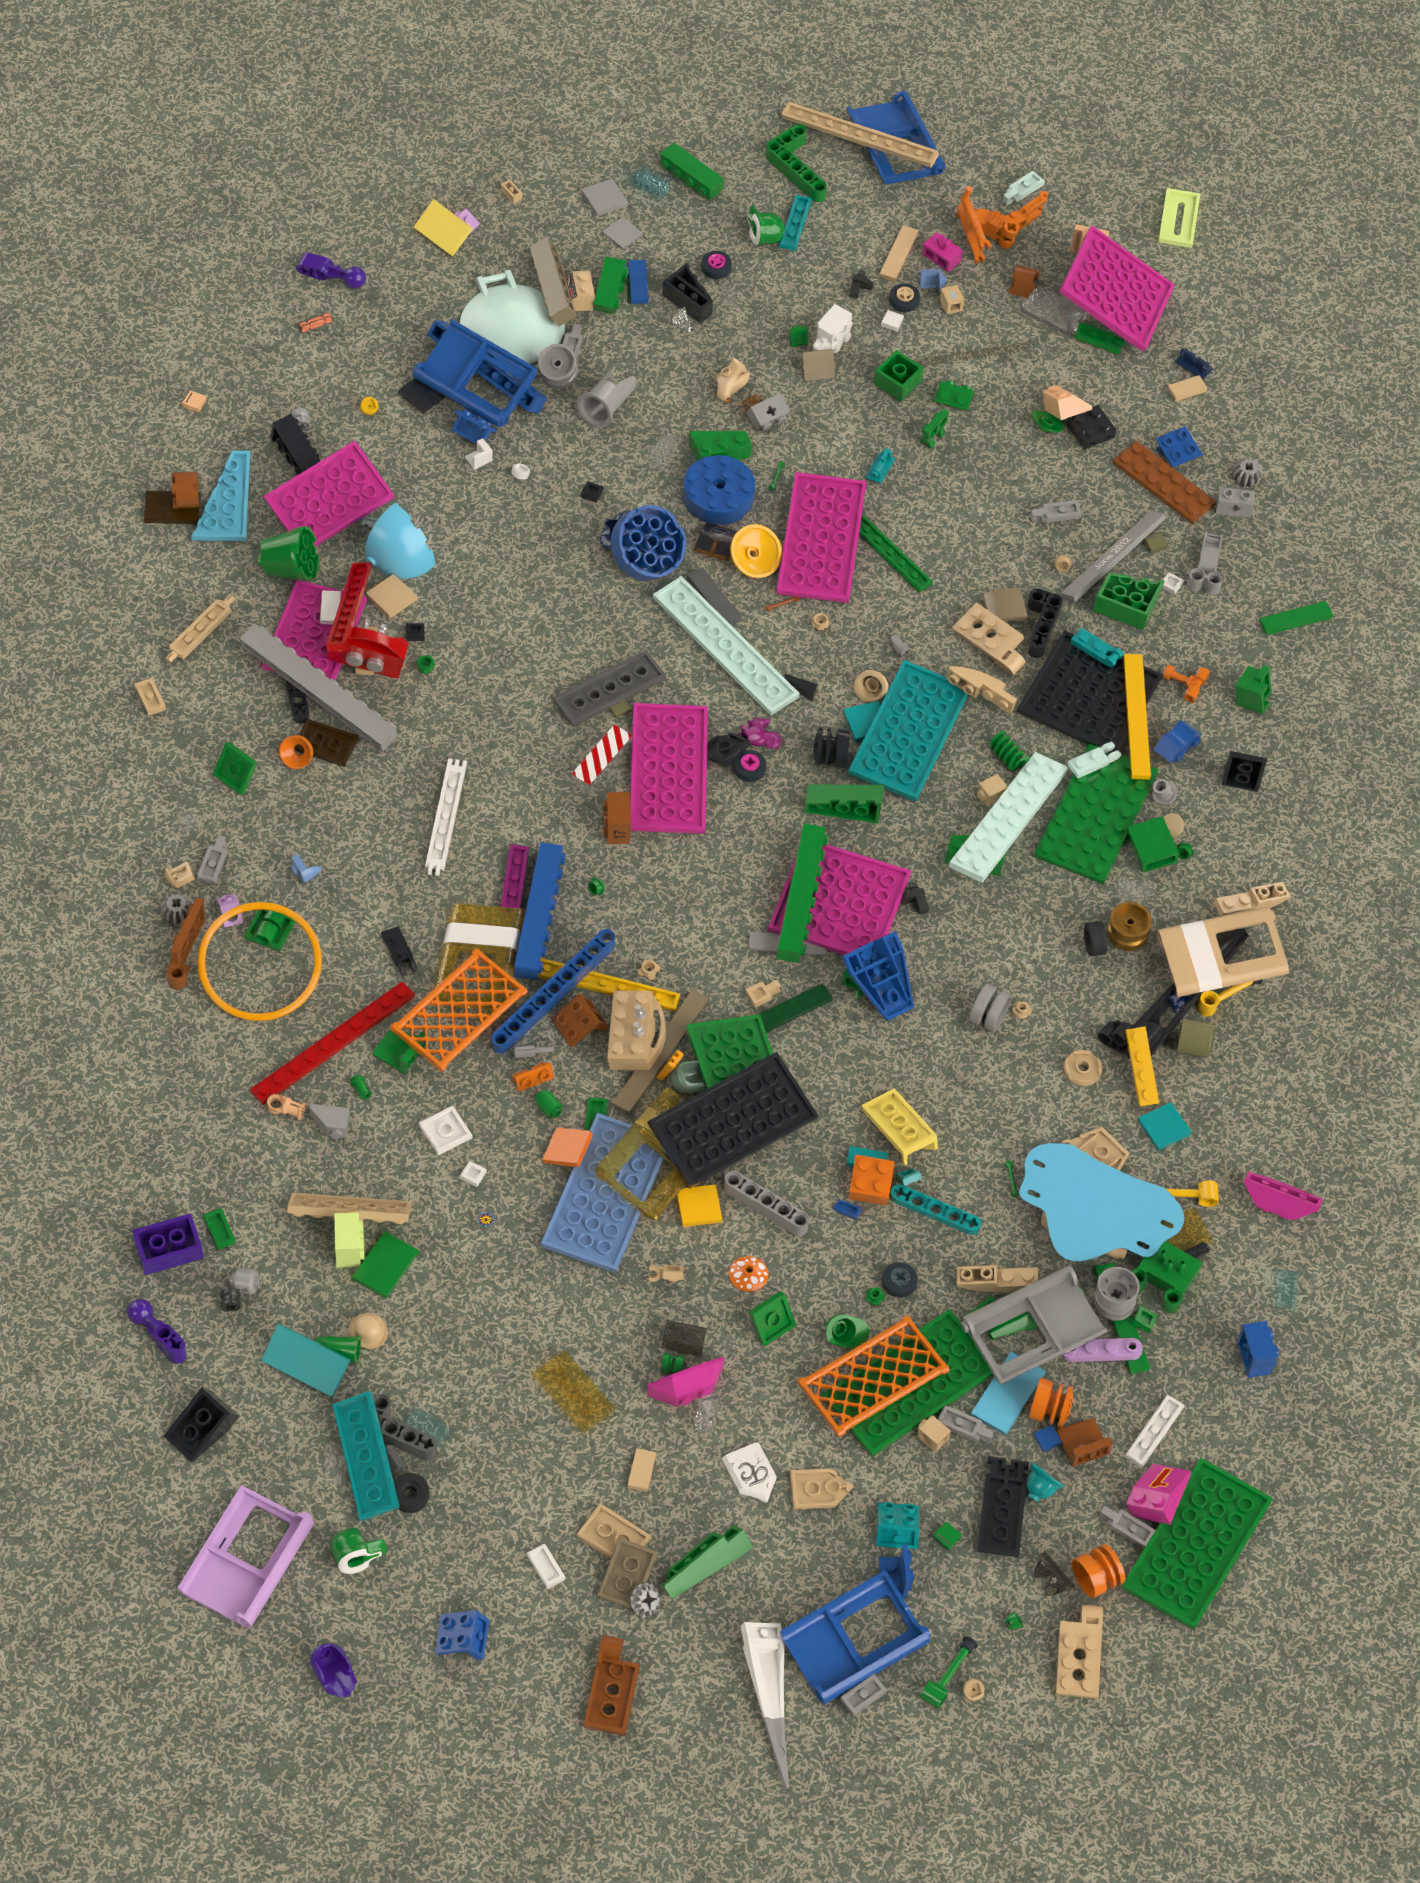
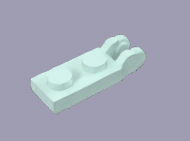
M1110 742L1104 744L1101 748H1096L1069 760L1067 765L1074 775L1080 778L1109 765V763L1121 757V753L1115 751L1106 756L1105 754L1112 751L1115 747L1114 743Z

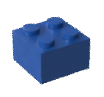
M1267 1321L1244 1324L1242 1326L1237 1344L1248 1378L1271 1374L1274 1366H1276L1279 1350L1276 1345L1274 1346L1272 1340L1273 1331L1271 1327H1268Z

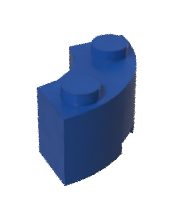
M1179 720L1170 732L1161 737L1153 750L1170 763L1179 762L1192 746L1195 748L1200 743L1202 733L1186 721Z

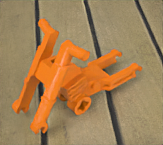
M966 186L960 199L961 204L957 207L956 217L961 220V225L967 237V243L970 245L974 255V263L978 264L979 260L984 263L985 256L982 252L984 246H986L987 250L991 246L990 241L986 240L984 234L990 236L989 238L991 239L993 238L994 241L998 239V244L1002 248H1011L1018 231L1041 216L1042 205L1046 203L1049 193L1042 191L1020 210L1013 211L1004 216V214L1001 215L997 210L994 212L986 209L974 210L969 199L972 187Z

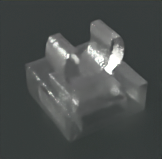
M685 307L679 309L680 316L672 318L676 329L684 327L686 332L693 331L691 320Z

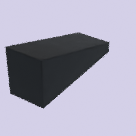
M785 674L784 678L801 695L813 701L818 684Z

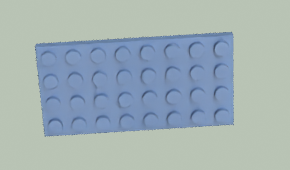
M597 1113L590 1129L593 1134L580 1166L574 1167L543 1237L541 1247L616 1273L666 1152L639 1127Z

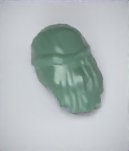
M698 1061L681 1062L672 1070L671 1082L676 1091L682 1094L693 1095L706 1090L698 1069Z

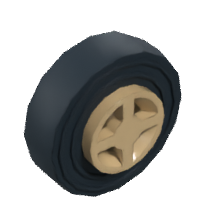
M898 284L890 291V305L897 311L911 312L919 306L920 293L911 284Z

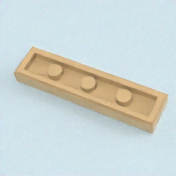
M902 226L879 277L896 282L919 234V230Z

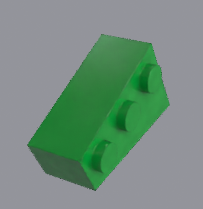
M605 257L593 303L594 310L615 314L616 309H619L621 303L619 298L621 293L623 294L625 279L629 271V267L626 266V260Z
M689 431L688 444L696 461L715 455H726L737 460L751 457L752 443L746 431Z

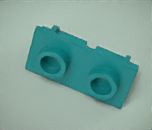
M886 448L879 452L865 478L882 484L896 458L892 457L891 449Z

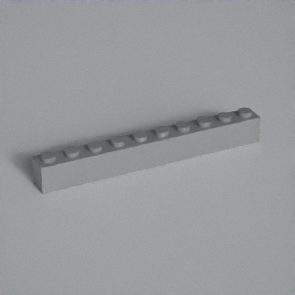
M254 623L240 638L241 646L380 751L383 752L397 737L396 727L392 722L383 720L377 711H371L367 708L368 706L364 701L355 699L349 690H343L339 687L337 681L327 678L321 669H315L306 658L299 657L293 648H287L278 637L271 636L265 627H259Z

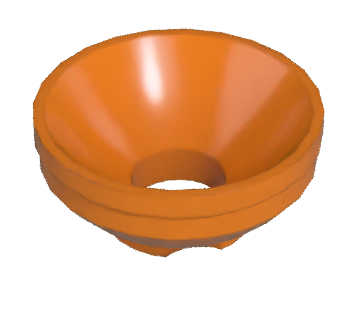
M292 735L282 741L279 747V755L286 766L292 769H301L312 760L313 748L305 737ZM298 744L304 748V753L301 755L295 751V746Z

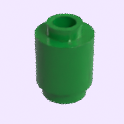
M544 1089L535 1096L536 1105L547 1118H557L562 1113L563 1105L551 1091Z

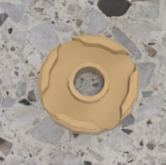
M1078 1050L1072 1052L1065 1059L1063 1070L1070 1082L1079 1086H1089L1099 1080L1103 1066L1101 1060L1094 1056L1092 1052ZM1081 1064L1086 1065L1088 1070L1081 1071L1078 1066Z

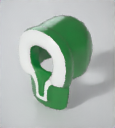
M755 205L750 207L747 220L750 224L749 236L752 242L760 246L762 244H775L780 241L785 232L782 219L773 212H758Z
M358 1528L340 1531L332 1538L330 1545L339 1571L344 1574H354L363 1571L369 1566L371 1560L387 1553L384 1539L364 1543Z

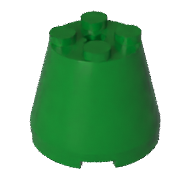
M308 526L297 527L261 540V555L258 556V564L263 566L266 575L302 582L311 581L312 578H316L319 570V554H316L314 542L317 540L313 531Z

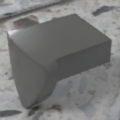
M388 1445L385 1447L392 1477H395L404 1465L396 1454L398 1453L396 1447Z

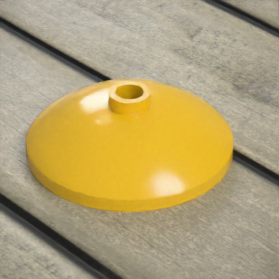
M757 524L745 526L732 539L730 547L731 558L736 568L744 575L751 578H764L774 573L779 567L782 559L781 544L777 536L767 527Z

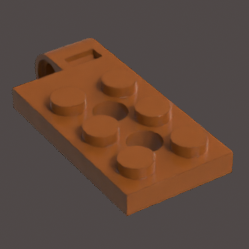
M196 897L193 904L189 905L188 916L182 920L180 932L174 936L173 946L170 951L171 963L167 969L168 985L175 990L183 989L187 985V974L190 966L184 963L206 920L204 899Z
M602 1635L583 1728L622 1736L626 1735L640 1664L620 1660L624 1640L622 1638ZM613 1686L619 1692L616 1695H610L607 1689ZM611 1706L615 1712L611 1715H606L603 1712V1708Z

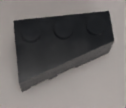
M686 263L663 281L662 295L701 324L712 315L713 300L703 285H700L697 276L691 272L690 266Z

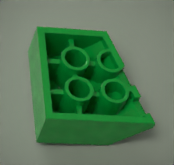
M1108 573L1096 596L1093 611L1144 630L1156 606L1165 580L1154 582L1149 581V578L1142 577V580L1132 579L1129 575Z

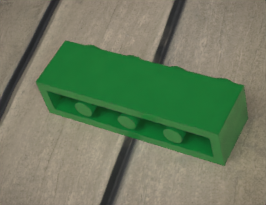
M673 142L660 153L659 164L661 167L670 171L677 179H681L688 187L695 189L700 196L711 200L723 190L724 178Z

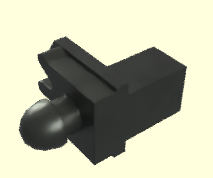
M864 270L854 274L849 297L858 299L860 288L873 289L874 284L870 280V276H866Z
M915 882L910 883V891H906V894H904V897L901 899L902 904L915 902L919 915L928 913L929 906L924 888L918 889V885Z

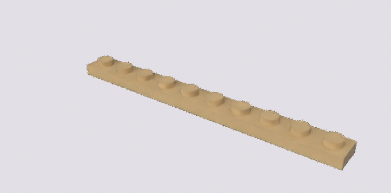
M788 102L781 114L782 119L802 124L806 127L927 167H932L939 156L938 150L792 102Z

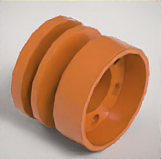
M1040 1377L1029 1419L1042 1422L1045 1415L1048 1414L1050 1415L1049 1425H1053L1054 1418L1058 1417L1060 1419L1057 1427L1062 1428L1070 1414L1074 1387L1069 1386L1067 1394H1063L1064 1384H1060L1057 1391H1053V1381Z
M1102 1544L1098 1548L1092 1549L1090 1555L1085 1553L1072 1560L1074 1576L1084 1593L1091 1599L1105 1593L1107 1587L1113 1589L1116 1585H1121L1125 1582L1122 1564L1116 1553L1107 1544Z

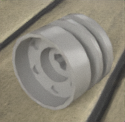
M1111 1267L1102 1272L1098 1279L1093 1300L1094 1307L1101 1316L1116 1321L1123 1320L1133 1313L1140 1288L1135 1274L1122 1267Z

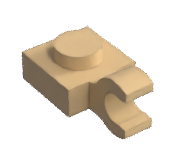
M778 980L766 986L762 981L747 988L746 995L756 1008L772 1000V995L781 992L779 989L781 985Z
M649 1266L650 1271L657 1273L654 1276L649 1275V1281L655 1282L661 1277L670 1282L683 1280V1266Z

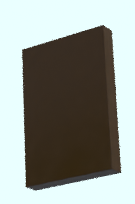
M146 491L144 523L197 524L200 514L201 493L199 492V507L173 509L174 497L172 491Z
M310 719L306 720L299 734L311 743L313 757L342 767L346 766L359 740V735ZM298 744L295 746V751L304 753V748Z

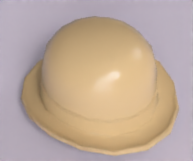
M866 670L857 676L854 682V692L862 701H879L888 692V682L880 672Z
M360 1314L353 1318L349 1324L348 1332L350 1337L360 1336L361 1347L378 1348L387 1339L388 1329L386 1323L375 1314Z

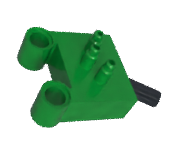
M1164 1241L1153 1256L1144 1257L1137 1269L1131 1271L1140 1281L1138 1293L1144 1290L1147 1281L1165 1291L1162 1302L1163 1309L1168 1313L1177 1312L1182 1298L1201 1270L1203 1262L1196 1258L1210 1252L1208 1244L1203 1242L1182 1251Z

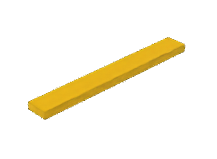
M1124 654L1131 779H1150L1143 655Z
M541 958V962H544L543 971L538 973V977L550 980L565 964ZM591 971L575 986L613 996L614 991H652L661 1008L673 1012L676 1011L680 998V993ZM564 977L563 979H564V980H570L571 978H570V977Z

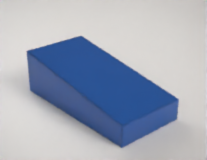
M838 1199L833 1210L857 1220L861 1207Z

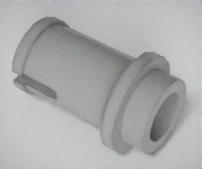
M898 635L890 637L888 643L896 650L897 656H901V658L906 657L910 653L909 646L905 645Z

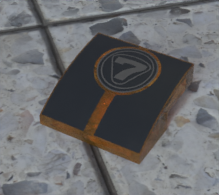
M706 522L698 537L694 551L728 561L731 557V542L738 531Z

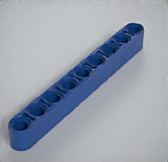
M601 930L493 1033L492 1049L494 1052L499 1054L507 1052L613 951L615 947V933L612 930ZM607 939L610 940V942L606 943L603 942V940ZM590 952H596L597 954H596V955H591V954H589V953H590ZM581 964V965H584V967H581V968H580V967H577L576 965ZM564 977H570L571 979H570V980H564L563 978H564ZM553 989H554V990H557L558 992L552 993V992H550V990H553ZM538 1002H543L544 1005H541V1006H540V1005H537V1003H538ZM524 1015H530L531 1017H530V1018H524L523 1016H524ZM514 1027V1028H517L518 1030H517V1031H511L510 1029ZM499 1040L504 1041L503 1044H498L496 1042Z

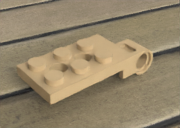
M977 602L952 627L954 632L991 657L994 663L1010 676H1013L1026 663L1024 658L1014 650L1024 639L1023 634ZM977 623L983 624L981 628H973ZM989 633H996L993 638L987 637Z
M1081 1605L1080 1623L1060 1621L1056 1695L1098 1699L1103 1607ZM1082 1650L1085 1653V1658L1082 1660L1076 1659L1073 1654L1074 1651ZM1075 1670H1079L1084 1674V1679L1080 1681L1075 1680L1072 1673Z

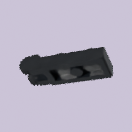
M399 926L381 932L384 944L401 975L407 974L403 964L406 962L409 963L413 972L418 971L417 964Z

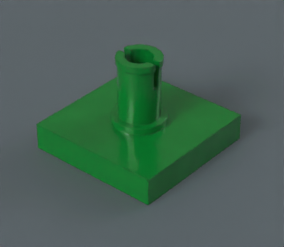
M228 742L224 745L213 775L241 795L245 793L258 762Z
M779 1291L748 1312L759 1342L763 1346L768 1345L796 1326L786 1295L782 1291Z

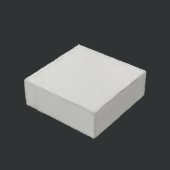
M887 310L881 326L898 331L904 315Z
M1168 572L1163 579L1165 583L1162 589L1175 595L1183 585L1184 580Z
M469 1161L460 1174V1179L477 1187L485 1176L487 1169Z

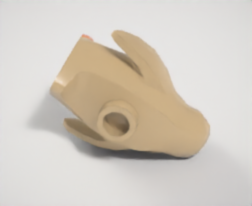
M735 358L717 376V398L725 403H729L730 396L746 385L750 376V372H747L746 367Z

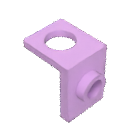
M235 894L224 895L216 899L221 909V914L239 906V901ZM237 914V918L234 921L227 920L224 922V927L243 923L242 914Z

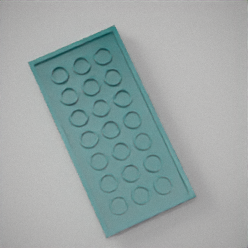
M903 660L848 770V774L874 785H884V789L917 802L967 700L968 694L956 685L951 684L945 679V676Z

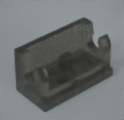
M667 1320L662 1350L702 1357L707 1328Z

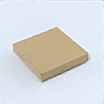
M392 574L366 592V597L389 619L417 600V595L395 574Z

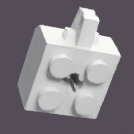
M834 304L818 322L817 338L812 351L833 349V354L838 353L841 345L844 342H848L851 337L852 313Z

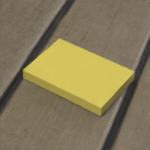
M434 199L414 226L415 229L451 256H454L473 229Z

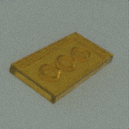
M565 1350L533 1372L536 1380L583 1434L616 1410Z

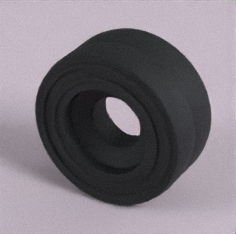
M1102 921L1087 922L1084 925V941L1089 956L1105 955L1107 952V935Z
M406 1473L395 1480L394 1486L400 1511L415 1513L426 1506L429 1500V1486L422 1476L415 1473ZM407 1489H414L416 1491V1495L411 1498L407 1497L404 1493Z

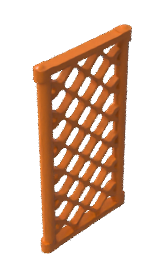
M476 948L471 952L469 958L398 1022H394L389 1028L434 1065L436 1069L443 1072L447 1068L448 1063L520 997L523 998L528 993V990ZM479 959L486 966H479L477 960ZM467 969L475 970L476 978H466L464 972ZM488 970L490 978H480L478 971ZM492 971H494L501 978H493ZM455 980L462 982L463 990H454L451 984ZM476 982L477 990H467L465 983ZM479 982H489L491 989L481 990ZM493 982H503L504 990H494ZM506 983L510 984L516 991L508 990ZM442 992L449 994L451 1001L441 1002L438 995ZM463 994L464 1001L455 1002L452 995ZM466 994H477L478 1001L468 1002ZM480 994H490L492 1001L482 1002ZM494 994H504L506 1000L503 1003L495 1002ZM428 1004L437 1006L438 1013L428 1014L425 1007ZM439 1006H450L451 1013H440ZM453 1006H464L465 1013L455 1014ZM467 1006H478L479 1013L469 1014ZM481 1006H491L493 1012L490 1015L481 1013ZM415 1016L424 1018V1025H413L412 1019ZM436 1017L438 1025H427L426 1018ZM442 1017H449V1018H451V1019H452V1025H451V1026H443V1025H441V1024H440V1018H442ZM454 1018H465L466 1025L456 1026ZM468 1018H478L480 1024L477 1027L470 1026ZM404 1028L411 1030V1037L408 1036L401 1029ZM423 1029L425 1037H414L413 1030ZM428 1029H436V1030H438V1031H439V1037H438V1038H430V1037H428V1036H427V1030H428ZM441 1030H452L453 1037L443 1038ZM455 1030H466L467 1036L464 1039L455 1037ZM416 1041L425 1042L426 1049L420 1046ZM428 1042H439L440 1049L430 1050ZM442 1042H453L454 1048L451 1051L442 1049ZM431 1054H439L441 1060H437Z
M908 1315L901 1318L900 1322L816 1372L797 1380L800 1388L818 1409L837 1437L846 1434L845 1431L938 1375H944L950 1371L949 1367ZM908 1326L915 1336L905 1334V1327ZM892 1335L900 1337L901 1344L899 1346L891 1345L888 1343V1338ZM905 1338L915 1340V1347H903V1340ZM920 1341L927 1351L918 1350L916 1348L917 1342ZM877 1344L884 1347V1355L872 1354V1347ZM888 1348L897 1349L899 1355L897 1358L887 1357L886 1350ZM901 1352H912V1360L900 1359ZM860 1354L867 1357V1365L856 1364L855 1357ZM915 1354L926 1355L927 1362L924 1364L915 1362ZM930 1356L938 1364L936 1368L928 1363ZM870 1359L882 1360L881 1368L870 1367ZM884 1362H895L897 1364L894 1371L885 1370L883 1368ZM900 1363L910 1365V1372H898V1365ZM843 1364L851 1367V1374H839L838 1367ZM914 1366L923 1367L925 1374L921 1377L913 1375L912 1368ZM854 1368L864 1369L866 1371L865 1377H854L852 1375ZM868 1371L879 1372V1380L867 1379ZM827 1374L834 1377V1384H822L821 1377ZM882 1374L893 1375V1383L882 1382ZM896 1377H907L908 1385L903 1388L900 1385H896ZM838 1378L849 1380L848 1387H837L836 1380ZM851 1381L862 1382V1390L850 1389ZM811 1384L818 1388L817 1395L813 1394L808 1385ZM865 1384L877 1385V1392H865ZM879 1387H890L892 1394L888 1397L880 1395L878 1393ZM820 1389H831V1398L820 1397ZM834 1392H845L846 1399L844 1401L835 1400L833 1398ZM850 1393L860 1395V1402L857 1404L848 1402V1395ZM864 1396L875 1398V1404L871 1407L863 1405L862 1398ZM820 1401L830 1403L828 1411H826ZM833 1403L843 1405V1413L831 1412V1405ZM846 1407H857L858 1415L853 1418L846 1415ZM831 1416L840 1417L841 1425L838 1426Z

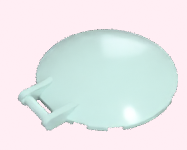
M511 270L487 277H476L480 293L474 296L465 306L460 324L529 364L537 363L540 353L546 347L562 342L565 324L559 327L555 322L550 321L547 315L549 311L544 305L545 298L539 290L524 285H516ZM501 280H507L508 283L487 288L485 285Z

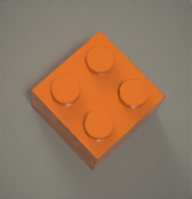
M855 1155L848 1199L888 1205L895 1161Z

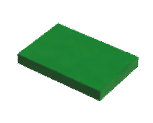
M385 1231L354 1273L352 1280L387 1299L419 1254V1250Z

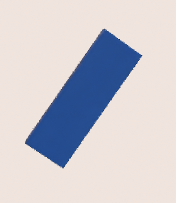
M628 260L631 304H648L646 260Z

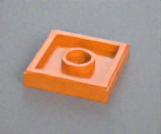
M556 1127L542 1160L546 1164L579 1167L592 1139V1132Z

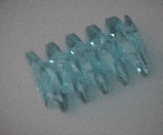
M647 166L638 169L633 177V184H637L638 187H643L644 190H649V192L655 193L657 196L661 195V198L664 199L670 189V178L668 177L664 181L665 176L663 174L658 178L659 172L657 171L652 175L653 169H649L646 172Z

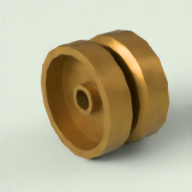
M1124 902L1117 905L1111 912L1107 935L1109 941L1115 947L1125 951H1134L1143 947L1148 940L1152 918L1150 912L1146 907L1135 902Z

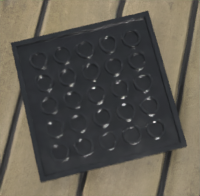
M1064 630L1019 704L1017 713L1088 745L1091 743L1101 748L1104 744L1112 742L1115 747L1110 753L1120 752L1129 737L1123 656L1121 659H1117L1116 664L1110 668L1071 644L1074 634ZM1143 666L1147 706L1160 684L1163 674Z

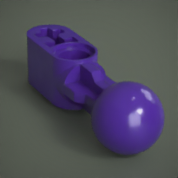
M308 252L303 254L296 266V270L300 274L318 280H326V278L344 279L345 284L353 289L362 287L366 281V274L360 267L352 266L347 270L341 269L340 266L334 265L329 258Z
M145 1299L132 1301L127 1309L130 1321L138 1325L144 1324L147 1327V1333L156 1341L158 1349L172 1363L180 1364L184 1362L187 1358L185 1341L170 1325L164 1324L153 1317V1307L149 1301Z

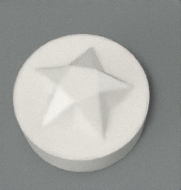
M515 464L511 473L518 479H527L530 469L524 464Z

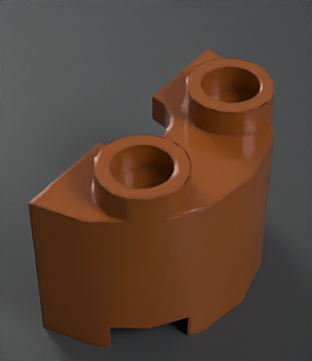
M1017 265L1014 270L1009 293L1029 298L1030 293L1035 291L1036 283L1034 281L1039 279L1040 270Z

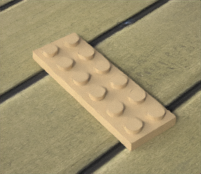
M292 1193L287 1213L298 1217L312 1215L315 1218H323L324 1216L334 1218L335 1213H359V1220L372 1219L374 1222H384L386 1220L393 1221L396 1224H403L409 1220L411 1201Z

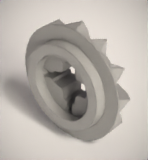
M649 1583L638 1585L631 1595L633 1611L641 1617H650L652 1614H656V1608L661 1606L659 1599L662 1598L658 1594L659 1589ZM646 1597L651 1598V1600L647 1603L641 1602L644 1599H646Z

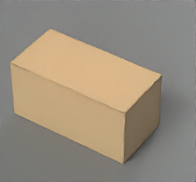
M510 179L501 184V191L513 204L522 200V192Z

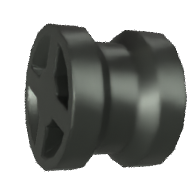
M228 1288L220 1292V1298L222 1299L220 1303L221 1310L230 1312L238 1311L241 1308V1302L239 1301L240 1291L238 1289Z

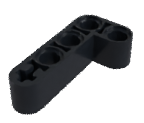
M1038 588L1030 591L1028 608L1040 613L1028 649L1029 655L1033 658H1040L1044 655L1060 616L1063 603L1060 595Z

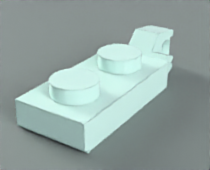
M1032 171L1009 186V189L1003 195L1002 202L1009 205L1014 200L1016 202L1022 200L1042 187L1045 181Z

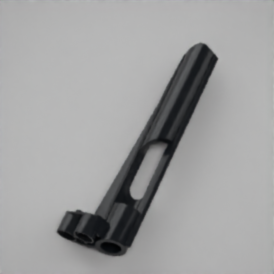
M1245 928L1220 932L1216 935L1225 964L1229 962L1249 937ZM1173 983L1134 1025L1120 1020L1108 1021L1099 1031L1097 1037L1104 1045L1115 1051L1125 1053L1130 1059L1125 1030L1146 1027L1150 1054L1152 1056L1203 992L1192 994L1166 1027H1162L1160 1025V1016L1172 1003L1170 1001L1171 997L1174 994L1176 995L1175 983Z

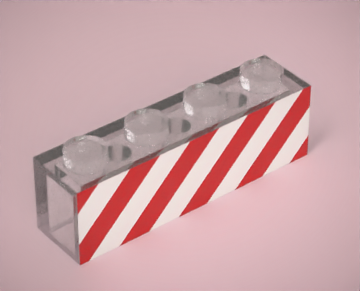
M615 724L610 730L607 729L602 739L593 745L592 751L584 755L579 766H575L570 773L571 785L590 795L632 746L633 735Z

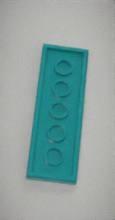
M367 1391L332 1404L359 1520L365 1521L400 1508L372 1392Z

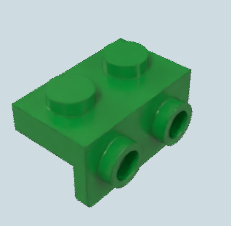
M950 380L940 381L934 402L968 412L975 392L972 390V387L967 385L960 387Z

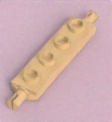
M229 594L224 601L216 599L169 645L171 653L165 657L166 662L170 664L176 657L184 660L231 613L229 605L235 601L234 596Z

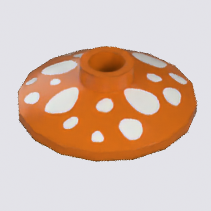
M744 1256L735 1260L729 1270V1278L732 1284L745 1292H753L763 1288L769 1276L768 1268L764 1262L752 1256ZM746 1269H751L752 1272L748 1273Z

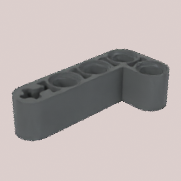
M379 1394L373 1398L385 1443L394 1445L396 1448L424 1460H432L436 1457L437 1440L433 1436L390 1418L391 1402L388 1396ZM379 1405L386 1406L384 1409L377 1408ZM394 1430L395 1433L388 1434L387 1431ZM412 1438L414 1441L407 1442L405 1439Z

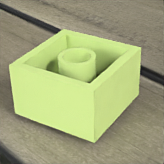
M335 1213L336 1268L359 1267L361 1265L360 1260H364L363 1220H359V1213Z

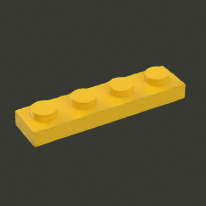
M1146 1027L1127 1029L1125 1033L1138 1105L1141 1107L1159 1104Z

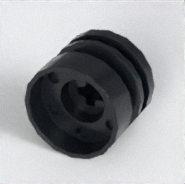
M818 726L813 748L815 765L820 766L821 758H825L824 766H827L829 759L832 758L834 760V767L847 768L850 729L838 728L836 736H832L831 727H828L827 735H823V727Z

